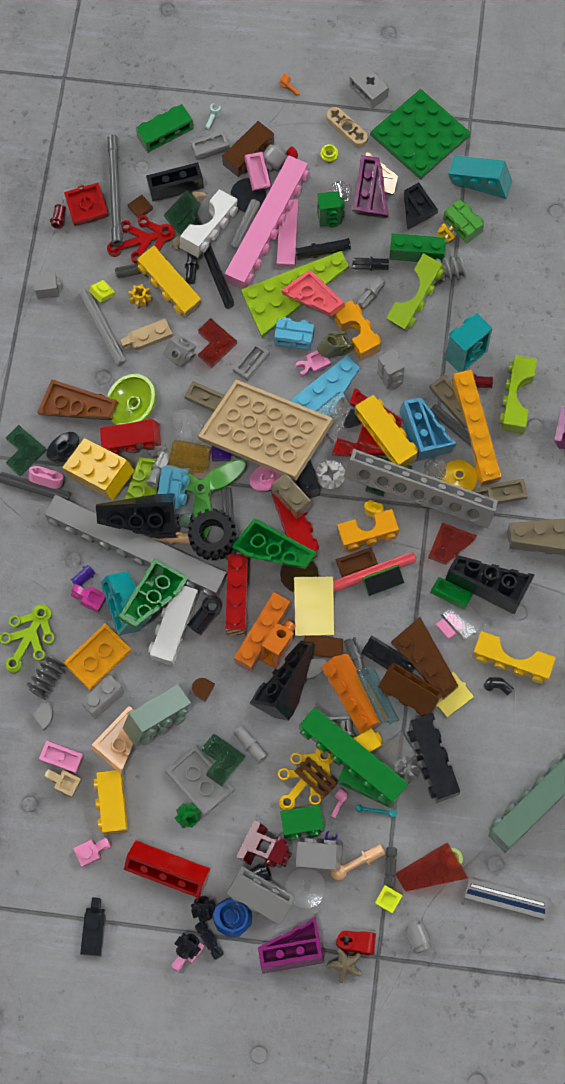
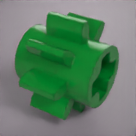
M192 802L190 804L182 803L176 809L178 815L174 818L180 823L182 828L186 826L192 828L200 821L197 815L201 812Z

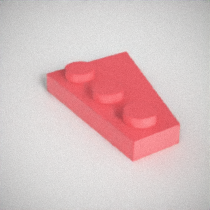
M311 270L281 290L282 295L330 317L345 307L344 302Z

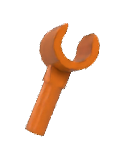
M284 73L280 78V86L283 88L287 87L298 96L300 92L289 83L291 77Z

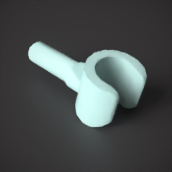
M214 103L210 105V118L205 128L209 129L213 120L220 116V106L217 110H214Z

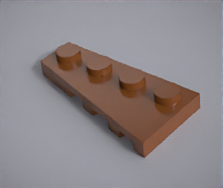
M51 380L37 413L45 416L112 420L119 402L112 398Z

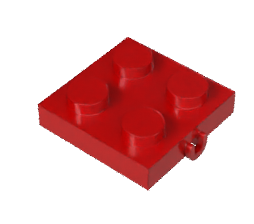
M99 183L87 186L79 185L76 189L64 192L74 226L108 217Z

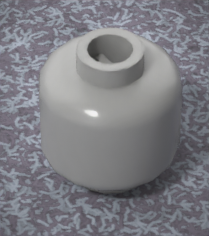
M276 143L275 145H269L263 152L266 168L269 171H272V169L280 170L287 159V151Z

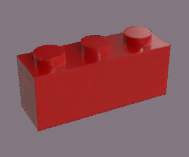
M154 419L100 428L101 447L116 455L123 451L128 453L136 452L137 449L141 448L151 450L155 446L161 445L160 424Z

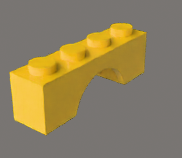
M483 631L480 632L472 655L479 663L493 664L496 669L513 671L514 675L530 677L533 682L539 684L547 683L556 657L540 651H536L534 655L527 659H514L503 651L500 637Z

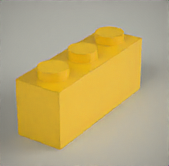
M117 770L97 772V778L94 779L95 791L98 790L99 798L95 799L97 811L100 810L101 818H97L98 829L102 830L104 835L127 833L128 824L122 772L121 774Z

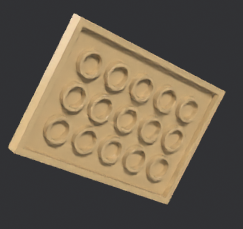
M235 380L199 433L198 438L200 441L279 474L287 473L291 479L297 480L332 426L333 418Z

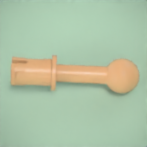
M381 843L367 851L362 850V856L345 865H341L340 870H331V877L337 881L343 880L347 872L366 862L368 865H371V862L386 855Z

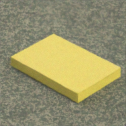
M294 577L295 636L334 635L333 577Z

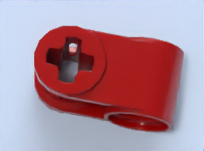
M346 930L340 932L336 939V946L344 952L375 955L376 933ZM344 936H347V939L351 941L347 946H344V942L340 941L343 940Z

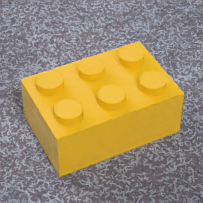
M85 438L62 467L70 479L112 501L134 473V469L126 459Z

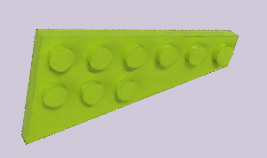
M342 251L241 289V294L261 338L265 337L272 328H276L277 319L291 316L304 305L282 295L281 290L309 270L326 285L333 282L349 268Z

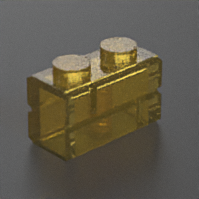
M174 440L169 464H173L177 468H192V472L203 473V471H207L209 468L212 447Z

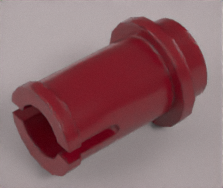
M62 204L55 205L53 218L50 219L51 226L57 229L64 225L63 218L66 207Z
M473 375L476 387H493L492 376Z

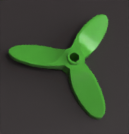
M236 459L229 461L214 469L204 479L200 480L188 473L190 483L185 491L195 495V517L198 516L197 513L200 511L204 513L205 509L209 508V511H212L210 500L212 493L227 487L243 474L246 469V462L244 460ZM211 526L202 532V540H205L210 534Z

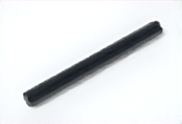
M198 214L189 217L191 225H202ZM209 243L208 249L203 254L224 306L229 309L234 306V301Z

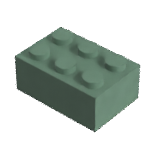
M177 684L129 712L123 730L135 747L141 744L144 746L151 742L152 737L155 735L161 736L166 733L170 726L181 724L185 720V715L189 712L188 709L191 702Z

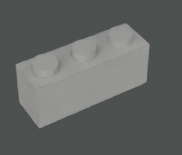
M244 867L240 868L227 892L234 901L242 902L253 912H259L266 916L269 921L278 924L282 923L295 898L293 895Z

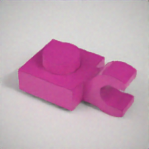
M75 584L71 590L72 597L82 599L80 604L98 613L106 599L103 592L91 586L88 590H85Z

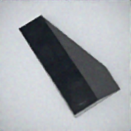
M174 493L154 494L96 504L97 524L116 529L131 530L133 533L150 535V537L156 539L176 538Z
M300 641L285 657L283 666L272 672L274 676L267 683L263 682L259 686L250 704L274 718L289 721L299 704L315 644L313 642Z

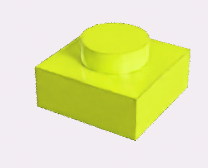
M104 280L91 285L89 288V292L100 303L112 298L115 294V291Z
M384 885L375 905L393 914L403 895Z

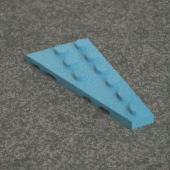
M346 355L290 401L330 417L360 368Z

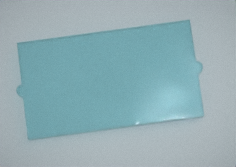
M365 667L364 669L357 670L356 672L380 722L390 725L393 722L399 721L388 696L382 692V689L378 688L381 681L375 669H367Z

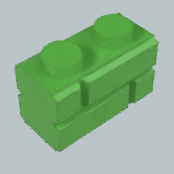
M459 199L444 211L443 219L450 227L454 228L453 230L466 244L482 233L484 221L479 215H475L472 212V208L468 203H463Z

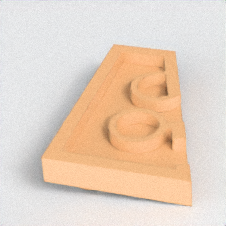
M130 706L123 711L90 747L120 774L133 745V742L123 730L128 713L134 710Z

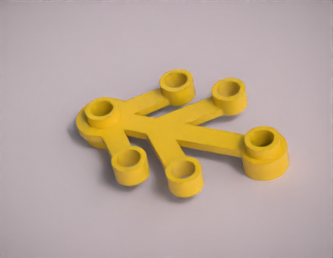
M319 749L312 754L301 755L300 753H293L291 755L290 761L293 765L298 766L309 757L320 768L322 766V770L331 777L329 765L333 761L331 760L332 756L328 752H325L328 754L327 759L321 758L320 755L323 752ZM294 756L300 757L299 762H294L292 759ZM312 766L309 768L315 774L317 773V771ZM281 768L278 771V778L281 781L299 778L294 770ZM303 770L302 773L318 787L317 781ZM285 771L288 773V776L282 778L280 773ZM300 779L288 795L280 798L279 806L281 810L294 809L295 799L307 785L305 781ZM310 787L311 795L309 802L313 806L319 805L321 803V796ZM313 796H317L319 798V801L317 803L312 802L311 799ZM289 799L291 801V804L289 806H285L283 804V801Z

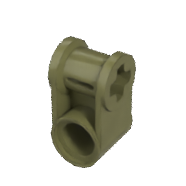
M340 331L327 334L317 346V351L321 356L327 358L338 355L343 356L351 352L354 346L349 343L346 332Z

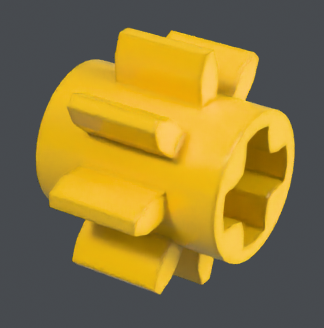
M143 284L140 286L133 285V290L128 291L131 297L129 299L130 303H135L137 308L143 305L146 307L147 301H151L150 289H145Z

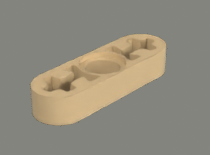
M330 108L327 112L328 123L354 147L363 148L366 146L367 133L340 108ZM349 124L352 126V129L345 131L342 127ZM356 136H357L358 138H361V137H362L363 140H362V141H361L360 139H359V140H356Z

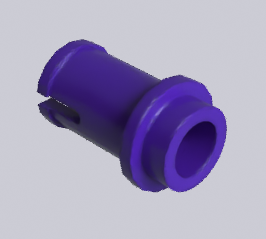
M89 565L83 566V569L70 579L74 585L82 586L88 579L94 578L95 572Z

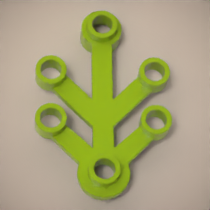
M40 604L34 607L30 614L21 617L14 615L9 618V624L12 628H19L21 624L33 621L29 628L10 634L4 632L0 635V642L3 645H9L12 641L23 638L14 656L8 658L5 663L6 669L10 673L16 674L22 669L20 660L30 642H32L34 649V659L37 662L45 660L46 654L41 648L37 630L41 624L44 632V643L52 645L55 642V637L51 633L48 623L51 618V610L48 606ZM40 611L45 612L43 616H38V613ZM14 619L18 620V623L16 625L12 624V621ZM8 636V641H2L3 637ZM52 636V640L46 641V637ZM38 653H43L41 658H36ZM12 661L16 662L14 667H10Z

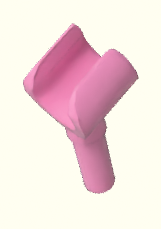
M342 789L334 796L339 800L331 815L336 818L342 804L348 799V794Z

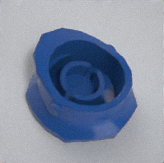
M227 898L218 903L212 915L217 930L229 937H239L252 923V910L242 902H236L232 898Z

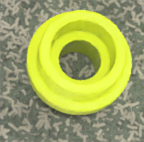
M331 144L325 145L320 152L321 158L326 162L335 161L338 157L337 148Z

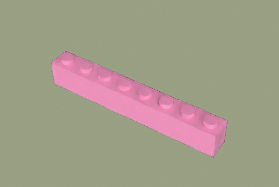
M292 156L287 157L225 272L226 282L241 289L252 284L255 271L260 269L263 256L268 254L271 241L275 240L278 235L279 224H284L286 211L292 209L294 205L293 199L295 196H299L303 181L306 182L309 177L308 163Z

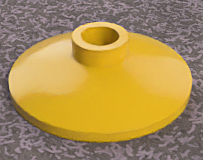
M452 460L445 464L440 472V480L470 491L477 484L478 476L475 468L464 460ZM461 473L463 476L458 478L456 474Z

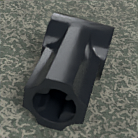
M213 596L206 597L202 602V606L187 626L197 634L202 635L214 617L218 616L221 611L218 600ZM210 603L216 604V608L212 611L206 609Z

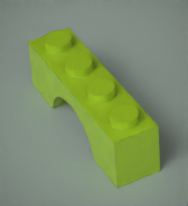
M423 253L414 269L420 280L418 293L407 302H395L386 319L406 331L409 328L412 329L417 321L415 317L418 312L421 313L426 306V298L431 296L435 290L434 284L437 279L440 280L444 275L443 264Z
M515 355L514 361L509 363L508 372L511 373V378H507L505 389L508 390V396L504 395L502 406L505 407V413L501 412L499 423L503 424L502 431L524 434L529 410L518 401L517 391L522 386L533 383L537 359Z

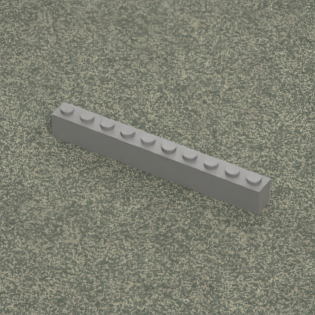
M54 496L45 513L50 525L54 527L61 526L72 535H75V533L81 535L83 540L89 543L94 541L102 549L107 551L111 549L122 558H131L139 566L144 564L149 567L154 558L187 576L188 579L184 586L196 588L207 597L214 596L217 598L227 580L226 572L141 533L136 534L131 530L116 529L97 524L95 512L60 496Z

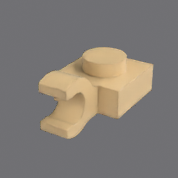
M48 769L44 775L46 779L56 783L54 786L55 790L70 797H73L81 782V778L64 770L59 775Z

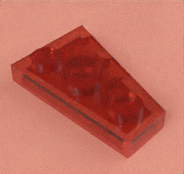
M445 843L396 873L405 892L469 879L449 843Z

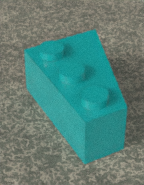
M454 155L448 172L452 184L507 199L512 184V178L504 160Z
M128 571L106 575L101 582V586L118 636L139 632L152 615L136 628L118 619V616L136 589Z

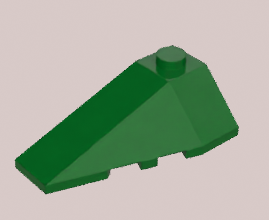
M255 518L232 545V549L248 558L306 569L317 555L315 551Z

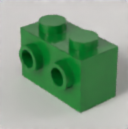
M339 191L317 193V213L320 227L340 225L341 217H344L345 206L344 198H340Z

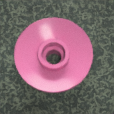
M260 466L251 474L249 482L256 491H268L272 489L271 484L280 478L282 474Z

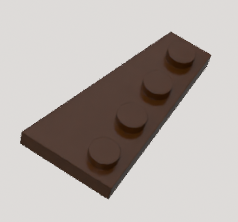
M421 617L391 641V644L398 652L409 659L408 662L415 667V670L427 683L444 692L443 700L458 688L456 680Z

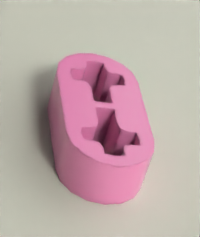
M40 466L29 468V481L54 489L62 487L64 478L62 473Z

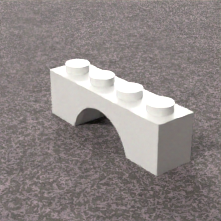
M219 189L209 202V213L213 219L203 225L190 224L180 236L179 248L197 258L202 252L205 253L209 243L217 238L219 231L224 229L229 219L236 215L238 199Z

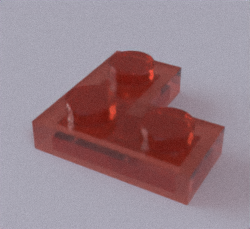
M211 318L198 329V333L209 342L198 354V357L211 368L237 345V340Z

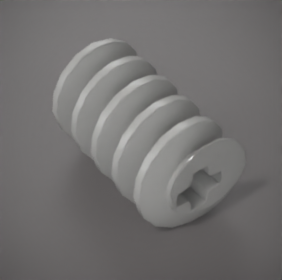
M457 256L456 260L454 257H450L449 262L447 258L442 259L443 270H445L441 278L442 281H445L447 275L452 280L454 274L459 279L461 273L466 278V266L461 256Z

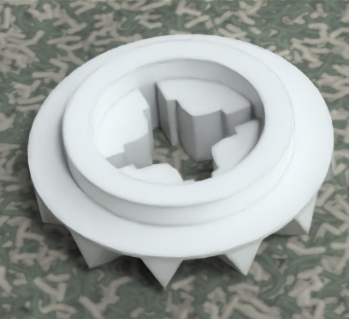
M325 460L323 463H319L315 471L318 484L326 489H335L345 480V469L341 463L335 460ZM328 468L331 470V472H335L333 474V480H331L329 475H325L327 474Z

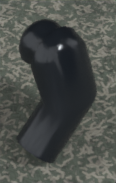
M489 677L484 683V688L487 691L499 688L507 696L514 690L510 684L500 677Z

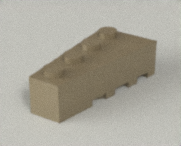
M565 518L509 523L507 529L509 548L530 552H545V554L550 555L558 554L565 557Z

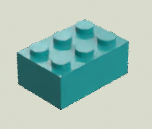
M478 313L473 317H467L462 326L454 328L449 333L446 360L458 372L465 371L488 352L493 328Z

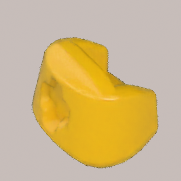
M444 223L437 230V235L445 237L446 243L456 237L451 233L454 228L451 226L448 229Z
M368 500L364 504L365 514L374 518V514L384 511V505Z

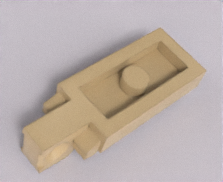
M165 318L131 331L127 337L120 339L124 350L131 347L140 350L171 338L173 335Z

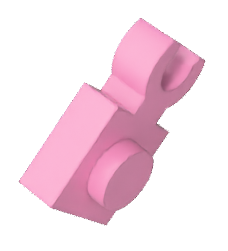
M317 350L306 355L307 361H298L296 363V369L299 367L305 368L300 372L301 377L306 376L311 369L315 374L331 366L329 359L321 356Z

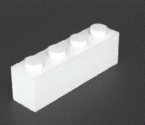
M183 586L180 593L171 599L167 606L163 607L161 617H163L161 624L158 623L155 630V635H157L155 642H151L148 650L152 660L174 666L188 627L187 624L190 622L199 596L197 589Z

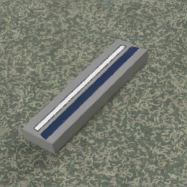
M472 878L468 879L464 897L467 900L543 920L545 919L549 899Z

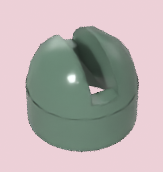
M182 514L178 521L180 526L188 528L189 523H192L193 514Z

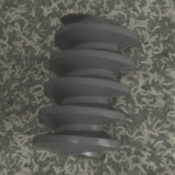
M48 655L44 657L47 663H40L42 669L37 668L35 670L38 676H31L34 682H27L29 690L43 700H46L43 693H51L47 687H55L52 680L59 681L56 674L64 673L61 666L67 668L61 661Z

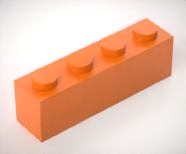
M273 592L234 657L235 664L251 673L253 672L260 659L261 645L276 624L281 625L291 608V601Z
M348 653L334 656L321 667L360 734L371 728L375 730L387 721Z

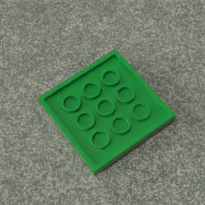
M420 88L370 132V136L421 180L471 136V132Z

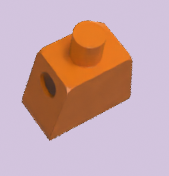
M286 620L283 626L280 624L274 626L261 645L260 661L277 669L292 644L293 630L296 627L294 623Z

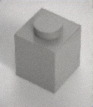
M55 272L33 274L37 299L59 296V289H62L61 280L57 278Z

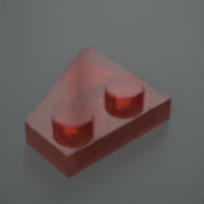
M442 522L428 558L447 565L456 555H459L473 543L477 535Z

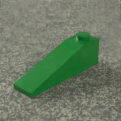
M154 558L118 616V619L136 628L178 595L188 577Z

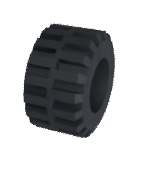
M208 508L205 509L204 513L198 512V516H193L191 519L192 523H189V531H187L193 551L199 557L203 556L206 560L211 558L212 561L216 560L217 557L223 559L225 554L228 556L231 553L232 545L237 540L234 521L231 520L229 515H225L224 511L218 512L215 508H213V511H209ZM209 526H218L224 531L223 537L216 543L203 541L201 534Z

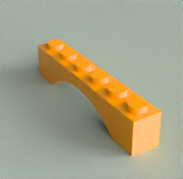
M472 370L455 373L452 376L451 382L467 426L479 484L484 486L497 483L501 479V473Z

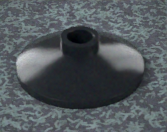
M66 432L56 437L47 449V458L52 462H59L71 456L79 445V436L75 432Z

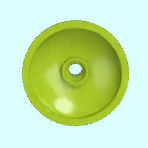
M129 374L114 383L107 397L117 400L119 404L111 421L119 425L144 421L150 416L156 403V389L147 377L141 374Z

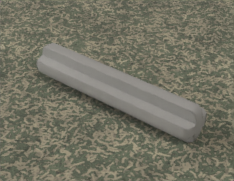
M251 200L231 242L232 248L238 250L260 207L259 201Z

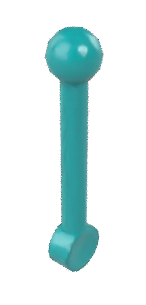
M357 805L355 808L359 813L365 811L387 814L392 818L397 816L395 809L387 811L366 808L362 805Z

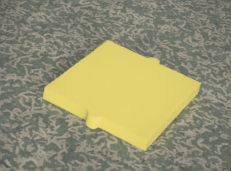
M452 672V675L458 684V688L444 700L441 698L437 705L447 718L474 698L465 686L466 683H462L454 672Z

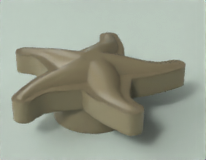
M338 948V959L326 965L327 969L333 968L338 971L339 983H343V978L348 974L360 977L361 971L355 968V964L361 956L360 953L357 952L354 956H349L341 948Z

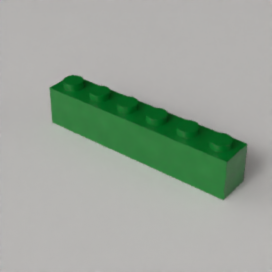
M315 707L299 724L300 734L305 739H312L316 743L317 749L323 753L328 752L332 756L331 760L339 766L341 764L347 768L346 772L356 779L358 777L362 780V785L367 790H374L378 793V798L383 803L393 805L408 787L409 783Z

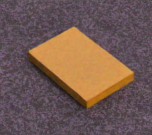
M105 623L63 664L91 691L132 652V649Z

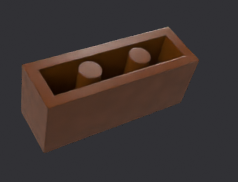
M257 121L222 155L223 166L237 177H240L243 173L245 174L247 167L244 156L264 152L269 145H274V133Z
M393 663L387 669L378 686L384 694L393 696L402 705L415 709L416 713L420 716L433 713L444 695V692L396 663Z

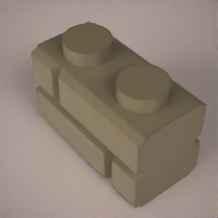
M287 473L271 484L273 494L291 511V514L296 519L311 508V500Z

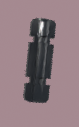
M205 922L196 924L195 929L198 934H201L200 937L207 949L211 951L210 954L213 959L217 960L222 957L223 952L217 946L218 944L210 930H207L208 927Z

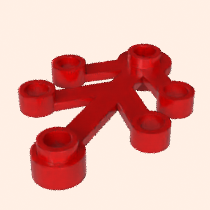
M141 215L138 217V225L155 231L147 233L131 226L130 221L124 220L121 222L122 232L130 233L137 237L123 241V244L115 249L111 248L114 246L112 241L109 242L107 245L108 254L111 257H118L123 249L140 244L137 251L131 253V260L136 264L138 262L137 259L133 258L134 256L140 257L144 254L150 242L156 239L157 241L154 246L160 251L165 242L173 239L175 229L170 224L158 225L148 220L147 216Z

